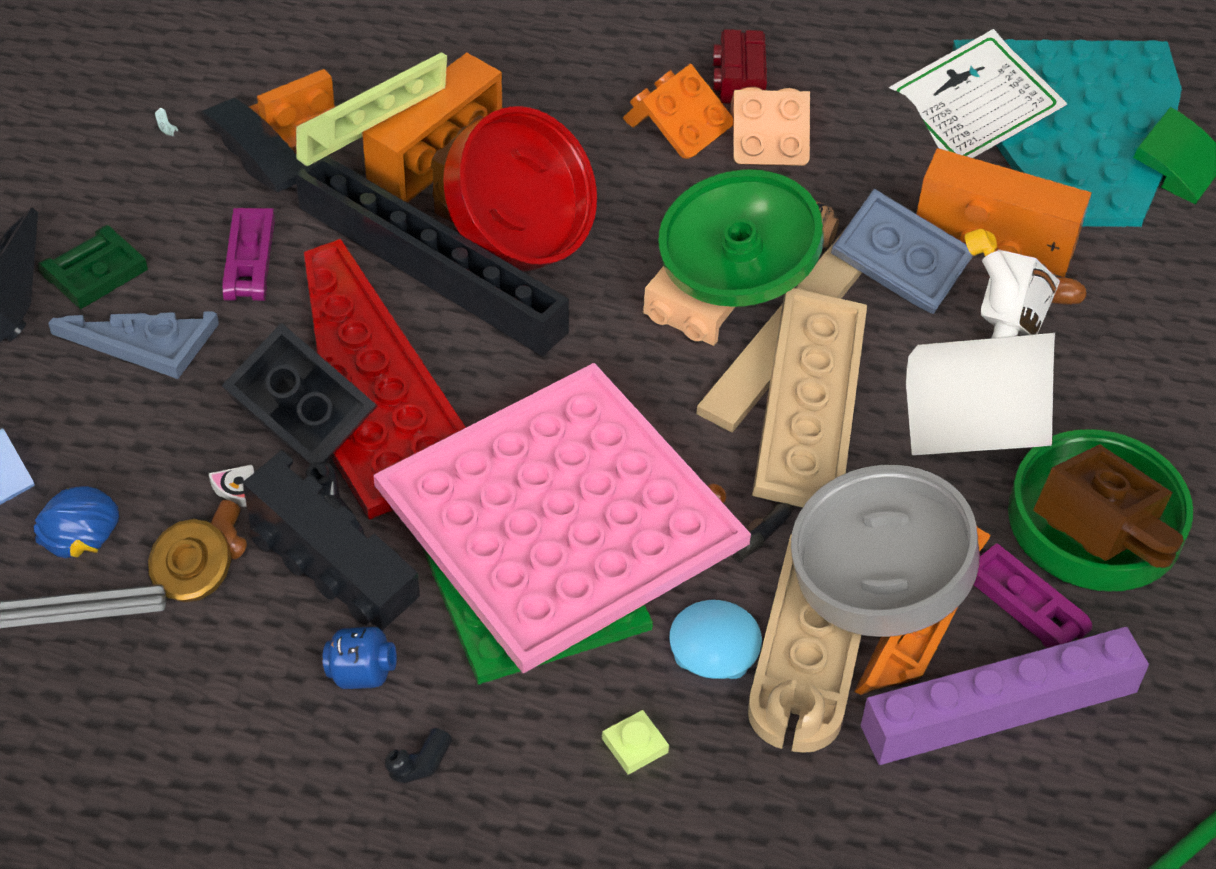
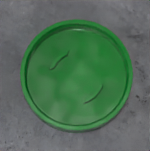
M1083 429L1052 436V446L1033 447L1026 454L1017 470L1011 490L1008 516L1011 529L1019 545L1043 570L1062 581L1078 587L1112 592L1143 587L1161 578L1172 568L1180 556L1192 526L1193 503L1184 479L1177 469L1159 452L1126 435L1104 430ZM1100 444L1173 492L1159 519L1183 536V543L1176 552L1173 563L1166 568L1153 567L1129 549L1105 561L1088 553L1082 544L1065 532L1051 527L1047 520L1033 511L1052 467Z

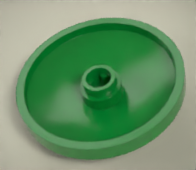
M736 170L704 179L683 192L666 212L661 222L658 240L665 271L679 289L705 303L718 306L740 307L775 299L800 284L810 274L819 260L824 244L822 216L816 201L800 184L788 177L769 171Z

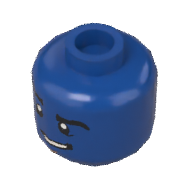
M378 627L339 629L333 635L332 640L326 642L323 649V666L326 676L333 678L334 683L341 689L380 687L386 681L389 671H393L397 663L394 643L388 642L385 634Z

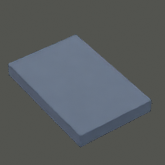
M876 189L871 192L831 250V254L912 304L932 314L936 312L974 256L969 252L966 244Z

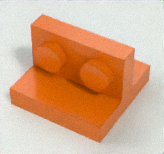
M325 69L319 70L258 95V103L249 106V108L266 121L296 154V127L335 107L332 77Z

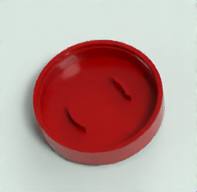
M521 106L496 110L466 127L457 136L448 152L444 168V194L449 214L458 232L463 237L519 270H536L568 257L582 245L590 233L597 208V188L592 166L576 137L561 122L547 113Z

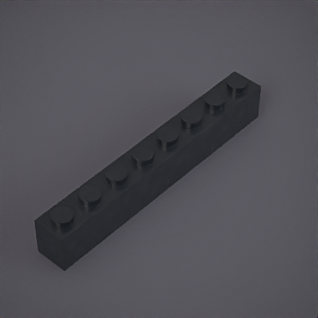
M325 156L309 166L303 167L295 174L300 209L542 357L569 333V299L331 157Z

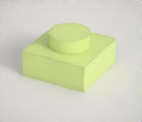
M643 710L602 732L603 741L628 775L669 752V744Z

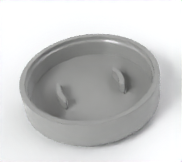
M870 466L835 478L820 488L806 502L795 521L791 537V553L797 581L806 601L821 617L831 624L860 635L878 637L899 636L922 630L939 622L952 613L967 597L973 587L979 569L980 554L977 525L974 514L966 499L955 487L941 477L910 466Z

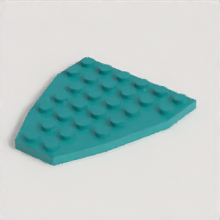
M975 39L954 40L952 49L955 51ZM1003 40L1067 103L1066 106L996 145L1010 167L1019 172L1092 192L1082 226L1141 227L1163 178V174L1133 157L1139 145L1170 107L1178 111L1182 91L1168 41ZM970 66V74L980 77L978 72Z

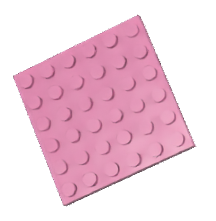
M595 363L374 474V485L523 674L750 544L751 533Z

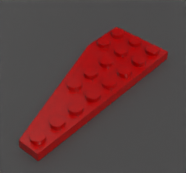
M338 239L305 251L304 258L317 353L377 405V408L332 455L334 463L370 520L393 510L375 487L374 474L466 427L342 240Z

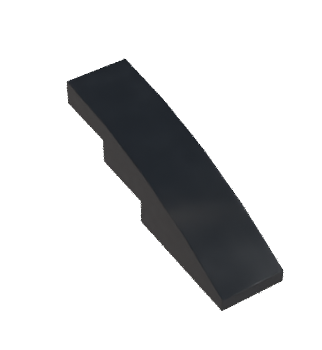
M234 97L201 111L207 125L221 134L227 149L241 158L243 168L249 175L275 192L282 191L296 184L295 174L305 165L296 159V154L290 146L251 108Z

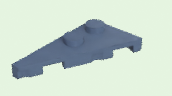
M212 311L203 312V319H176L175 312L157 315H147L145 313L111 314L110 321L85 322L83 315H70L63 318L53 317L48 323L52 335L179 379L219 325L217 313Z

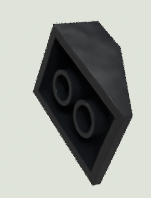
M283 323L279 324L222 385L232 400L310 465L314 462L326 463L377 408V405Z

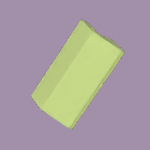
M441 52L297 126L296 159L309 166L363 137V131L443 90L446 86L447 55Z

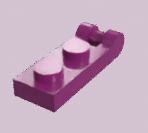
M273 208L233 209L222 289L224 301H237V297H252L253 301H265L275 223ZM239 277H252V280H239Z
M998 543L980 556L979 569L973 585L1036 635L1046 648L1072 642L1075 638L1082 639L1092 630V622L1082 610ZM1056 617L1062 622V625L1059 627L1050 619Z

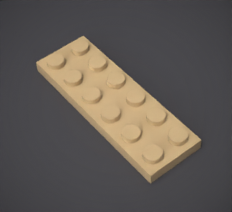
M793 288L784 294L752 496L803 508L806 502L820 488L835 478L846 474L867 311L866 304Z

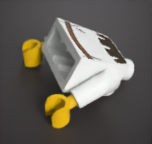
M977 229L966 233L965 242L969 252L972 255L984 252L985 255L982 262L990 278L981 307V316L995 326L991 338L1037 335L1060 280L1036 258L999 249L995 251L997 241L991 232Z

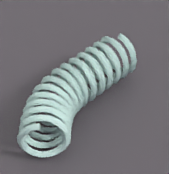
M159 108L155 113L158 127L165 134H170V136L172 131L173 137L175 128L176 131L178 129L169 123L166 111Z

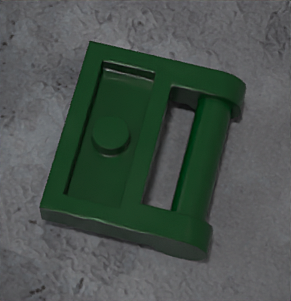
M104 225L97 229L95 236L57 258L51 259L48 257L37 264L40 274L50 284H54L80 310L148 270L146 259L109 225Z

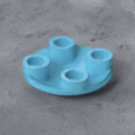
M705 600L686 607L674 619L670 629V646L676 663L681 668L706 678L737 679L746 674L747 669L755 663L762 647L761 631L751 614L736 604L722 600Z

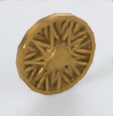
M197 519L180 521L164 530L153 544L148 559L149 576L154 585L160 584L164 586L166 597L182 602L202 600L215 592L226 578L231 564L230 545L223 532L211 523Z

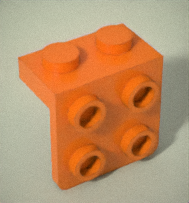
M691 63L676 75L672 70L663 75L654 83L657 89L653 92H650L647 88L640 92L630 101L633 108L622 117L627 124L634 128L649 116L677 153L686 159L692 158L733 126L734 121L732 115Z

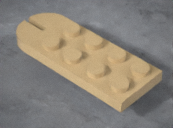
M791 534L750 693L748 716L752 728L759 737L770 745L782 749L790 713L800 715L795 730L792 751L803 753L817 751L833 742L841 730L861 635L831 624L821 617L806 601L799 587L791 553Z

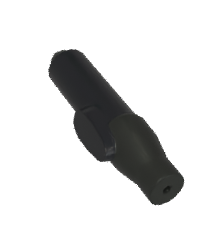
M778 503L763 519L757 518L753 520L746 528L751 533L750 544L732 554L733 559L743 562L749 555L762 547L764 542L791 516V505Z

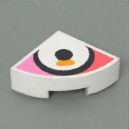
M253 465L209 473L211 486L217 495L238 503L239 506L247 507L242 482L254 473Z

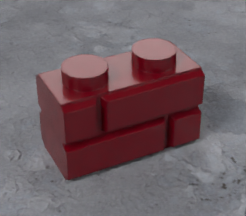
M724 29L721 32L720 44L713 45V66H720V68H714L713 90L720 91L721 103L731 104L734 90L754 87L766 91V44L763 31L746 30L745 33H742L741 30Z

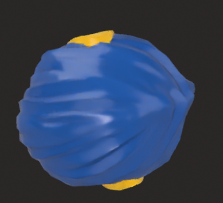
M79 486L62 490L46 504L35 519L34 532L36 534V543L44 546L52 554L62 558L79 557L83 551L97 553L119 521L118 506L106 493L95 488Z

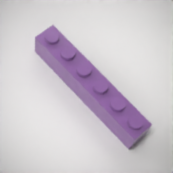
M1123 627L868 697L861 721V728L878 764L882 765L1137 693L1149 663L1128 627Z

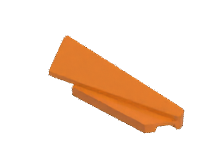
M977 527L980 552L991 535ZM957 608L944 619L922 630L899 636L881 637L854 692L863 695L871 690L913 682L922 677Z

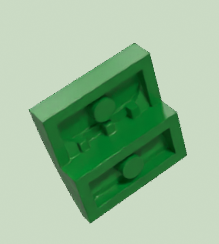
M1172 107L1166 111L1139 145L1133 157L1166 176L1161 186L1162 188L1194 204L1199 201L1216 178V142L1192 120Z

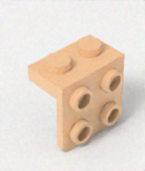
M748 87L734 90L731 100V115L734 116L733 160L735 163L741 165H806L810 159V92L799 91L793 88L765 91L760 88Z

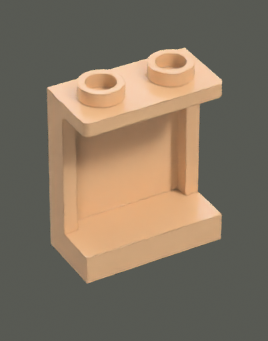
M664 266L645 287L643 313L647 314L652 321L660 325L668 324L683 331L693 341H704L713 346L718 341L721 324L735 308L705 303L689 296L672 282Z

